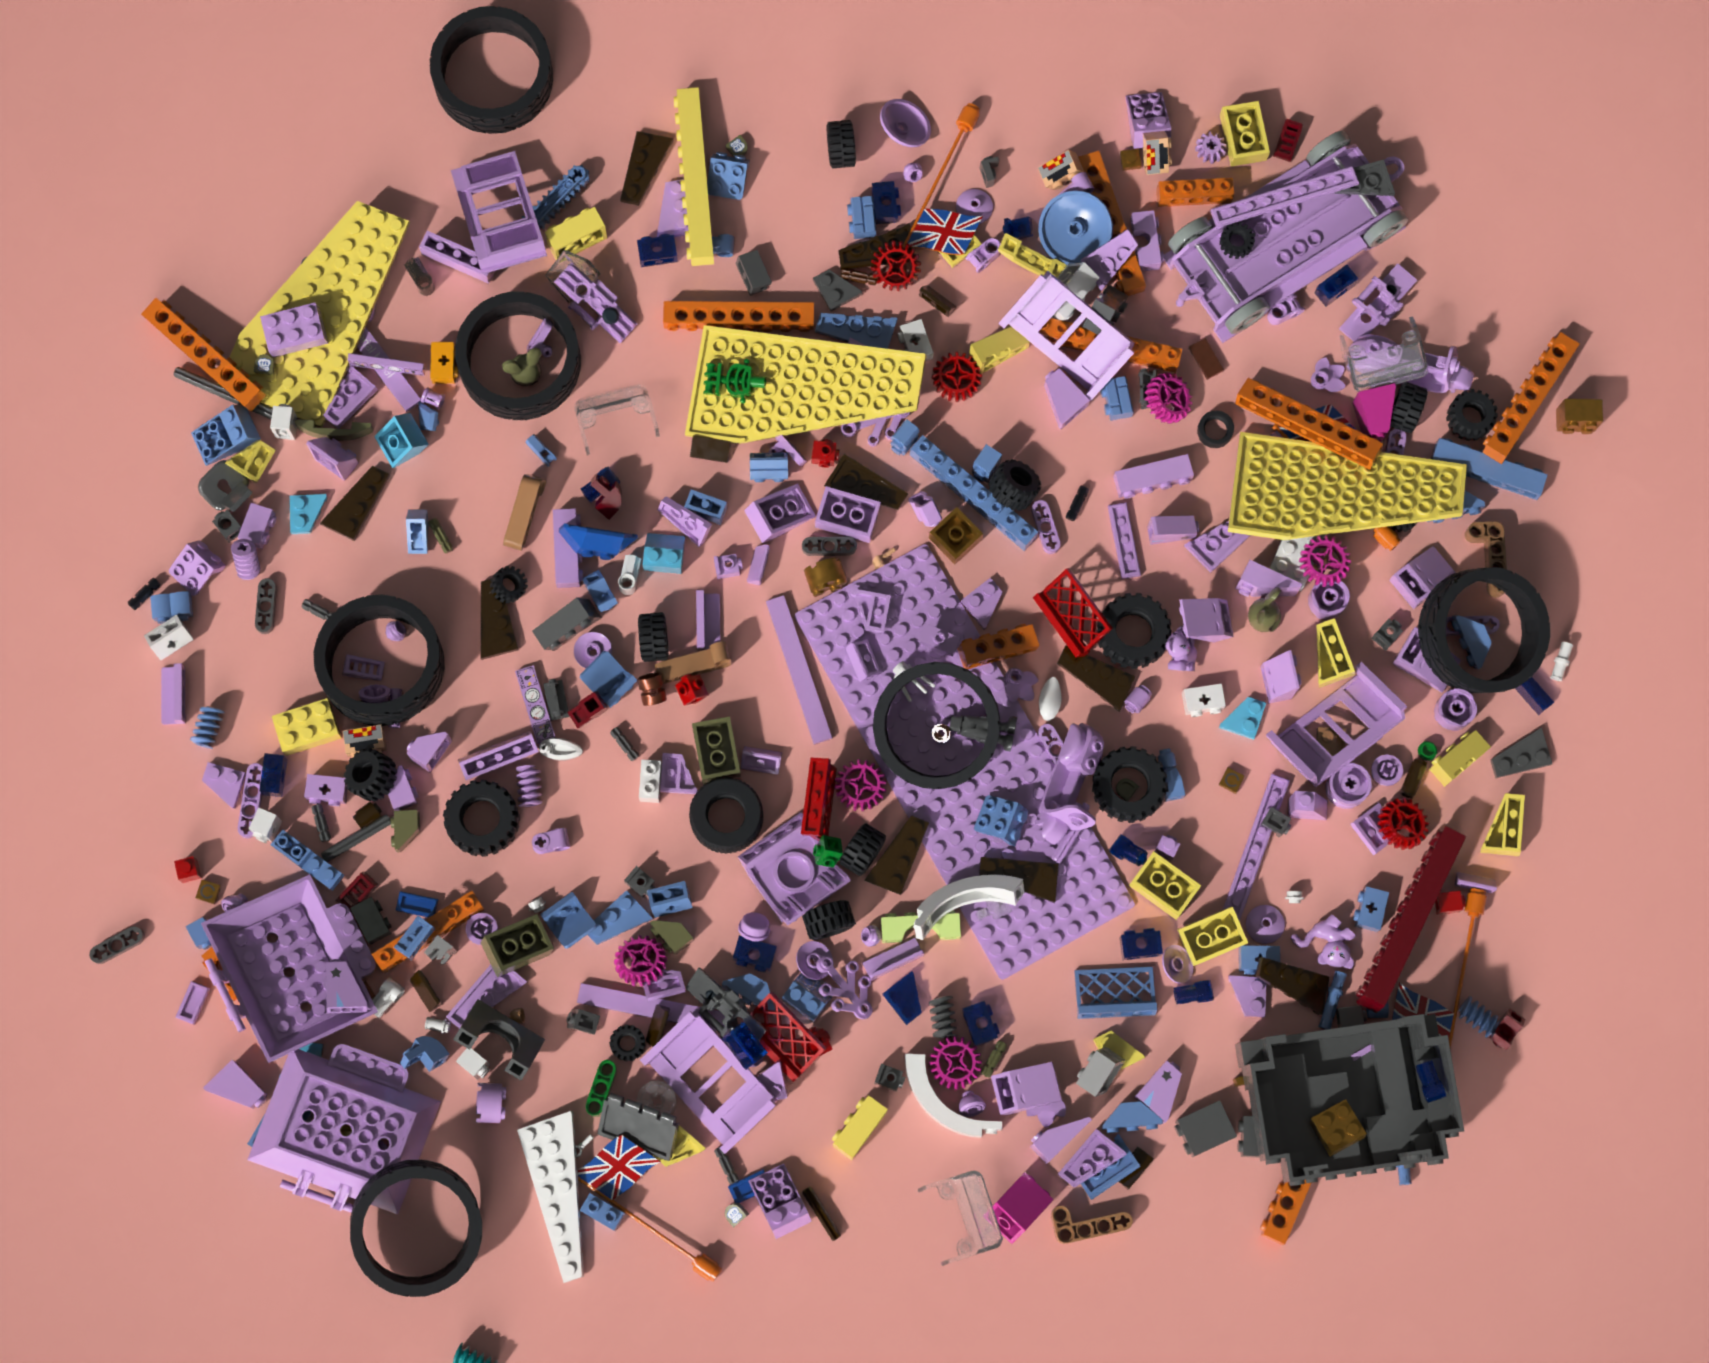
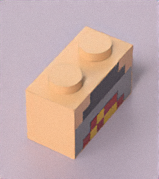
M1165 131L1143 133L1144 170L1147 175L1169 173V166L1172 165L1171 155H1168V149L1171 148V138L1167 137Z
M1070 150L1038 167L1045 187L1052 190L1061 189L1076 174L1084 172L1077 153Z
M382 725L343 731L345 752L348 757L353 758L356 752L360 753V750H366L367 748L374 749L380 753L387 751Z

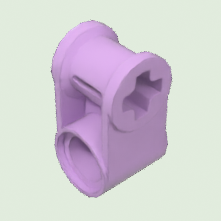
M990 238L978 248L972 250L965 259L973 264L977 273H980L999 257L1000 252L998 248L1000 242L997 239ZM990 246H994L997 248V250L995 252H990L987 250V248Z
M1296 294L1290 295L1271 307L1267 315L1270 324L1279 325L1305 311V308L1301 307L1296 299ZM1273 312H1279L1281 317L1275 316Z
M558 828L536 834L532 839L533 850L538 854H545L569 849L570 842L567 829ZM539 840H542L544 843L541 848L538 845Z

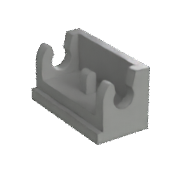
M437 935L424 953L432 960L435 958L440 960L444 957L441 960V964H445L457 951L452 945Z

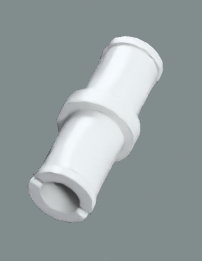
M1561 642L1558 656L1554 659L1555 666L1550 676L1551 679L1562 682L1566 666H1569L1570 663L1568 660L1574 646L1573 644Z

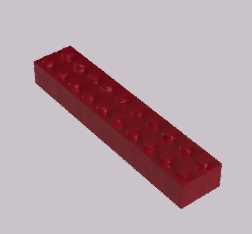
M1445 826L1442 830L1438 829L1436 834H1433L1429 841L1431 846L1424 852L1420 860L1423 863L1415 870L1413 874L1414 880L1408 885L1404 893L1407 896L1397 907L1396 911L1399 913H1397L1395 918H1392L1388 926L1391 930L1382 938L1380 942L1382 947L1375 953L1372 959L1374 964H1372L1371 968H1368L1364 975L1366 981L1359 986L1355 994L1358 997L1355 1003L1376 1014L1386 1005L1467 836L1448 826Z

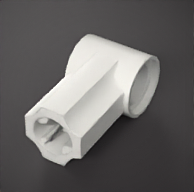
M625 555L621 576L618 579L620 592L624 595H631L636 590V582L642 559L635 555ZM626 581H630L632 583L630 587L622 586L623 583Z
M391 977L381 985L379 993L372 1000L378 1011L374 1015L379 1019L392 1003L397 1002L405 992V989Z

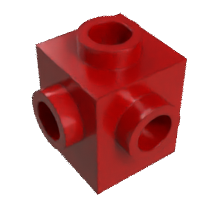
M814 440L811 464H818L822 468L834 466L835 460H839L840 449H836V443H833L832 440Z
M687 674L681 677V681L675 685L684 706L696 704L709 696L700 675L692 676Z
M816 1026L809 1028L815 1037L826 1047V1050L821 1055L833 1050L829 1042L831 1040L830 1035L823 1028L816 1029ZM808 1043L809 1053H817L819 1049L814 1044Z

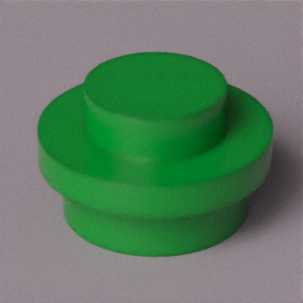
M1423 742L1418 747V755L1421 759L1430 761L1436 757L1437 747L1432 742Z

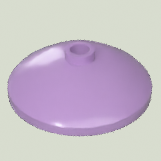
M892 99L882 107L880 112L881 125L886 134L896 143L906 147H919L929 139L931 134L930 122L917 105L904 99Z

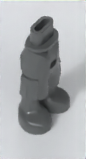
M952 715L949 728L951 731H956L958 735L960 734L985 744L988 732L987 716L961 715L959 717ZM1011 716L1007 722H1001L1000 731L1011 735H1000L998 744L1002 745L1003 749L1011 752L1013 735L1016 728L1017 717Z

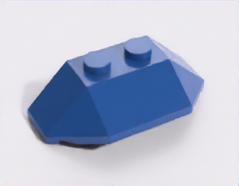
M566 523L559 528V533L575 553L582 554L583 557L599 556L602 560L613 559L638 538L637 534Z

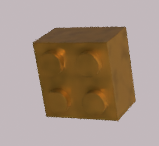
M1564 399L1556 409L1557 431H1563V434H1572L1574 432L1592 434L1603 422L1602 399Z
M958 507L929 532V539L954 564L961 560L983 538V533Z
M1346 1099L1312 1117L1309 1122L1330 1157L1364 1139L1367 1134Z

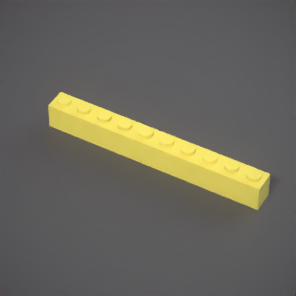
M699 87L676 89L677 96H673L674 108L678 107V113H675L676 124L680 125V130H676L677 141H681V146H678V156L683 160V163H679L680 175L684 174V180H681V191H685L686 197H682L683 208H687V214L683 215L684 225H688L689 230L685 231L686 242H690V248H686L687 260L691 259L692 266L714 264Z

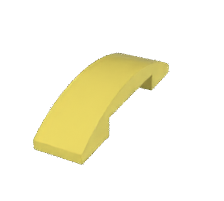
M1007 233L1004 234L998 251L1009 260L1039 276L1041 274L1044 275L1048 270L1057 278L1067 266L1055 258L1051 260L1022 245V241Z

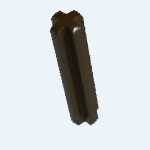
M808 1187L803 1190L802 1194L831 1240L835 1241L840 1238L841 1233L813 1189Z

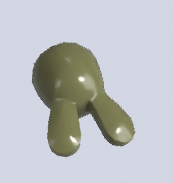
M535 347L528 351L527 354H520L513 360L505 361L502 364L503 370L510 374L516 384L525 387L531 386L541 376L539 359L542 353L539 348Z
M1279 587L1272 589L1265 598L1254 601L1250 606L1248 619L1250 625L1255 630L1274 632L1278 628L1281 612L1274 600L1281 592Z

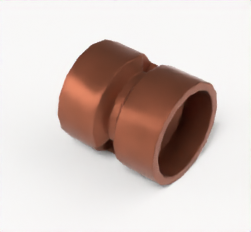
M660 672L645 674L637 678L639 689L643 691L641 699L644 706L659 704L667 700L665 689L661 687L663 679Z

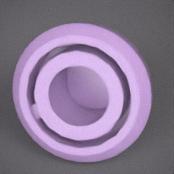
M239 893L238 895L225 897L221 901L223 910L227 912L247 903L248 899L245 895Z
M966 1091L962 1094L963 1098L959 1103L960 1115L972 1117L984 1111L986 1104L980 1096L974 1094L973 1091Z

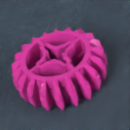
M1170 372L1161 373L1157 377L1152 378L1147 385L1148 389L1144 392L1147 395L1144 400L1149 403L1146 407L1151 408L1150 414H1155V419H1160L1161 423L1167 422V424L1176 423L1184 419L1187 413L1191 411L1189 407L1193 404L1190 401L1193 396L1189 395L1191 389L1186 387L1187 382H1182V377L1177 378L1176 374H1171Z
M1325 535L1323 541L1320 536H1317L1316 541L1311 539L1309 544L1304 545L1305 550L1300 552L1303 557L1299 558V562L1304 563L1300 566V569H1306L1303 576L1310 575L1309 582L1315 579V585L1322 582V586L1326 587L1327 582L1330 586H1333L1334 581L1339 584L1341 578L1345 579L1347 576L1345 572L1350 571L1348 565L1351 564V560L1347 559L1350 557V553H1344L1347 550V546L1340 547L1342 541L1335 543V537H1332L1329 541L1328 536ZM1318 548H1327L1324 553H1312ZM1332 551L1336 553L1340 563L1332 556ZM1328 554V556H1327V558H1326V559H1327V564H1325V566H1324V568H1323V565H1324V563H1323V562H1324L1323 558H1325L1326 555ZM1310 560L1318 566V572L1313 568ZM1326 569L1338 570L1330 575L1324 574Z
M857 759V765L855 766L853 761H850V768L847 765H843L845 772L838 771V775L842 778H835V782L840 783L835 785V789L841 790L836 793V796H844L840 802L848 801L846 804L847 808L853 804L854 811L857 810V806H861V811H864V805H867L868 809L871 810V803L877 806L879 804L877 799L883 800L884 798L880 793H886V789L881 786L887 785V781H880L885 778V774L878 775L881 768L878 767L874 770V762L869 767L867 766L868 760H865L864 765H861L860 759ZM861 771L858 778L847 779L851 773ZM867 772L874 777L877 786L872 785V783L866 780ZM863 777V785L866 787L860 789V793L858 794L859 789L856 783L859 784V781H861ZM844 785H848L855 790V798L847 793ZM864 792H875L871 797L860 800Z
M638 935V939L635 940L631 936L630 942L624 940V946L618 947L619 952H615V958L617 959H614L615 970L619 973V977L621 979L625 978V983L631 982L633 986L637 982L641 987L644 985L643 982H647L650 985V980L652 979L657 982V975L663 976L662 970L666 969L665 963L667 962L666 951L662 949V944L660 942L657 943L655 938L650 940L648 935L644 939H642L641 935ZM651 953H654L656 956L654 964L650 960ZM627 958L632 962L630 969L625 966Z
M953 1036V1042H950L949 1037H946L945 1045L942 1041L938 1042L941 1047L940 1049L934 1046L933 1050L937 1054H930V1057L935 1059V1061H929V1065H935V1068H932L930 1072L934 1073L937 1071L938 1074L934 1076V1079L937 1080L941 1077L942 1080L939 1084L943 1085L945 1081L948 1082L946 1086L948 1089L951 1083L954 1084L955 1090L958 1089V1083H961V1087L964 1089L966 1087L965 1081L969 1085L973 1083L970 1077L978 1078L974 1071L981 1072V1068L976 1067V1065L982 1064V1060H976V1058L981 1056V1053L974 1054L977 1046L970 1048L969 1046L972 1043L970 1040L967 1044H964V1037H961L960 1042H957V1036ZM951 1047L962 1048L956 1055L945 1052L946 1049ZM966 1052L972 1061L971 1070L963 1063V1057ZM959 1055H962L959 1059V1064L961 1066L957 1067L956 1065V1068L953 1067V1069L950 1071L952 1067L951 1059L954 1058L955 1060V1058H958ZM940 1056L948 1063V1069L945 1073L942 1072L939 1065ZM956 1070L967 1074L958 1079L950 1078V1075Z

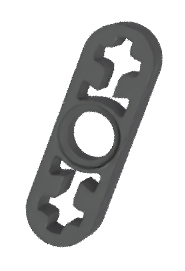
M807 537L802 542V551L808 556H846L854 554L857 549V542L852 537ZM837 541H840V545H846V542H850V545H854V547H851L850 550H847L846 547H840V551H837ZM808 542H812L813 546H818V542H821V551H818V547H813L812 551H809L808 547L805 546L808 545ZM826 542H833L835 548L832 551L825 550L824 544Z
M269 578L262 579L258 584L255 628L261 634H269L274 627L277 586ZM269 583L272 589L268 590L269 597H266V591L263 587H266ZM266 601L270 602L271 608L268 611H262L261 604ZM260 614L266 616V622L269 624L265 629L259 626L264 621L263 616H260Z
M130 927L94 946L90 950V959L97 964H103L141 944L145 937L144 932L138 927ZM133 931L139 933V935L137 936L138 939L136 941L134 939H130L127 941L129 943L128 946L126 941L122 938L123 936H125V938L127 939L132 937ZM115 940L122 942V948L118 951L112 949V943ZM106 945L108 950L112 953L111 955H109L108 952L102 954V959L95 958V956L97 955L96 951L99 950L101 952H104L107 950L105 948Z

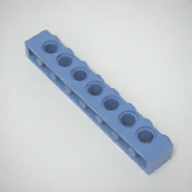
M922 435L910 448L911 457L1023 551L1037 538L1038 531L1009 507L1006 508L1003 504H1000L992 496L993 493L925 436Z

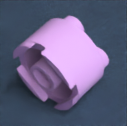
M1334 581L1333 586H1330L1328 582L1326 587L1322 586V582L1314 585L1308 596L1310 610L1319 619L1329 620L1338 617L1348 605L1350 598L1349 589L1342 581L1339 584Z
M1460 688L1444 693L1438 699L1434 708L1435 720L1443 728L1452 731H1459L1465 728L1475 718L1477 713V704L1472 694ZM1454 706L1457 707V713L1454 712Z
M478 1083L477 1087H481V1091L477 1092L476 1114H480V1118L476 1119V1123H500L501 1120L505 1119V1107H502V1100L506 1099V1087H502V1083Z

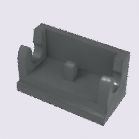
M758 250L738 256L736 266L749 295L752 296L768 289L767 286L771 285L772 282Z

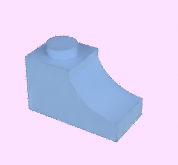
M408 510L406 517L408 554L428 553V510Z

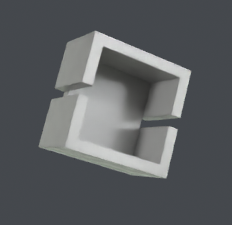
M1107 1047L1098 1049L1096 1052L1092 1051L1087 1059L1089 1061L1086 1068L1083 1067L1077 1075L1079 1079L1076 1084L1095 1097L1107 1092L1126 1060Z

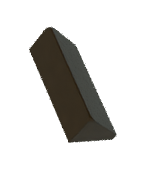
M925 285L920 288L919 296L945 316L949 317L956 309L953 303L930 286Z
M693 436L690 457L727 463L730 441Z
M418 970L411 977L410 982L428 1011L432 1012L440 1007L442 1002L423 972Z
M659 1004L655 1006L646 1036V1042L652 1047L662 1039L671 1010L669 1007Z
M1139 1147L1132 1154L1141 1167L1119 1181L1127 1190L1130 1189L1154 1159Z

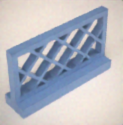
M1153 967L1074 971L1077 1019L1156 1015L1157 1002L1155 999ZM1149 972V980L1145 984L1136 978L1139 973ZM1122 973H1126L1131 977L1126 985L1117 979ZM1101 974H1107L1112 979L1106 986L1097 980ZM1079 975H1087L1092 981L1085 987L1080 983ZM1133 980L1142 987L1136 994L1127 988ZM1114 981L1122 987L1117 995L1108 989ZM1094 982L1102 988L1097 996L1089 990V987ZM1145 989L1151 995V1001H1143L1138 995ZM1124 990L1133 997L1129 1002H1123L1119 998ZM1104 991L1113 997L1109 1003H1104L1099 999ZM1085 992L1094 998L1090 1004H1081V996Z

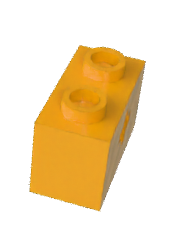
M431 342L430 379L432 384H455V378H458L459 371L458 367L455 366L454 342Z

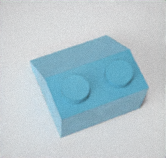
M411 413L394 416L374 436L392 468L419 455L429 445Z
M647 533L644 546L643 570L682 574L685 536Z

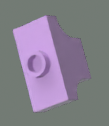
M925 623L918 642L923 644L927 650L939 655L953 656L961 638Z

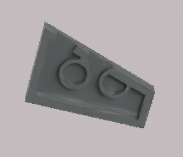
M1384 159L1354 167L1359 184L1334 192L1335 194L1395 195Z
M1542 727L1490 760L1495 779L1552 765Z

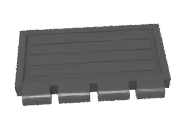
M610 1093L603 1103L597 1134L611 1140L624 1135L651 1155L670 1161L673 1156L679 1123H676L677 1117L665 1112L660 1117V1110L646 1105L641 1110V1103L626 1099L624 1103V1097Z

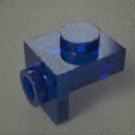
M1029 216L1015 220L1005 218L1003 225L1004 234L1007 233L1018 240L1033 236L1032 218Z

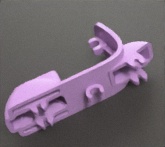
M1366 334L1349 346L1347 359L1351 361L1350 369L1399 384H1403L1406 381L1435 393H1445L1448 390H1451V393H1455L1456 389L1469 390L1474 377V373L1470 369L1461 366L1460 361L1457 360L1458 351L1456 346H1451L1448 357H1443L1399 346L1393 340L1383 336Z
M1084 723L1079 725L1071 724L1043 795L1041 807L1044 812L1039 813L1037 817L1040 820L1035 821V824L1038 826L1043 825L1042 836L1053 845L1057 844L1064 837L1068 828L1070 830H1082L1092 827L1096 822V818L1088 812L1090 806L1087 803L1083 802V805L1077 802L1075 804L1085 777L1094 774L1102 759L1104 741L1100 733Z

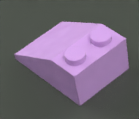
M327 437L309 440L306 443L313 458L344 481L359 464L356 454L349 449L346 451L342 449L341 444L334 438L330 440Z
M798 484L753 501L744 510L762 543L777 538L816 517Z
M1249 560L1235 589L1247 597L1249 595L1252 597H1266L1272 589L1279 587L1281 592L1277 597L1296 596L1302 583Z
M1087 1117L1046 1130L1044 1133L1040 1131L1031 1140L1033 1144L1030 1147L1047 1164L1092 1119Z

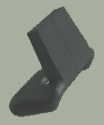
M227 460L217 462L200 479L198 491L214 509L220 511L226 509L234 512L252 492L247 487L249 484L247 477L225 464ZM219 480H227L232 489L229 494L218 488Z

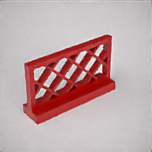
M1066 568L1042 592L1037 593L1033 597L1076 658L1086 656L1090 649L1113 629L1069 568ZM1066 576L1071 580L1070 588L1063 587V578ZM1053 588L1058 589L1057 599H1053L1049 594ZM1063 590H1070L1069 601L1062 600ZM1074 591H1079L1081 594V603L1074 602ZM1062 603L1069 604L1068 614H1064L1061 611ZM1073 604L1081 605L1080 616L1073 615ZM1085 606H1089L1092 609V618L1085 617ZM1072 618L1080 619L1079 629H1074L1072 626ZM1084 620H1092L1091 631L1084 630ZM1096 621L1101 622L1105 627L1102 632H1095ZM1083 633L1091 634L1088 645L1083 641Z
M810 757L801 834L811 836L817 841H820L823 835L829 836L837 768L831 764L829 758Z
M771 991L750 1013L753 1017L757 1013H764V1023L761 1024L767 1031L757 1045L774 1063L777 1060H781L783 1072L794 1082L826 1050V1047ZM770 999L776 1004V1010H768L767 1002ZM768 1014H776L777 1024L769 1023ZM781 1015H786L789 1018L790 1025L781 1023ZM742 1021L739 1025L743 1026L744 1021ZM769 1027L778 1029V1037H773L770 1034ZM782 1028L790 1029L791 1038H784L782 1036ZM795 1029H800L803 1032V1039L795 1038ZM783 1041L791 1042L792 1051H787L783 1047ZM796 1042L804 1043V1052H796ZM808 1043L814 1044L819 1049L817 1053H809ZM797 1056H805V1065L803 1067L797 1062Z

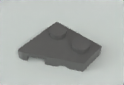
M831 270L813 277V282L830 311L862 296L860 289Z

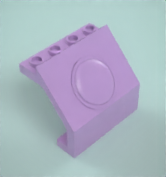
M801 812L738 856L753 884L782 923L785 922L787 925L795 922L807 911L813 909L851 881L849 876L837 865L832 868L816 864L813 848L819 841L811 836L801 834L803 819Z

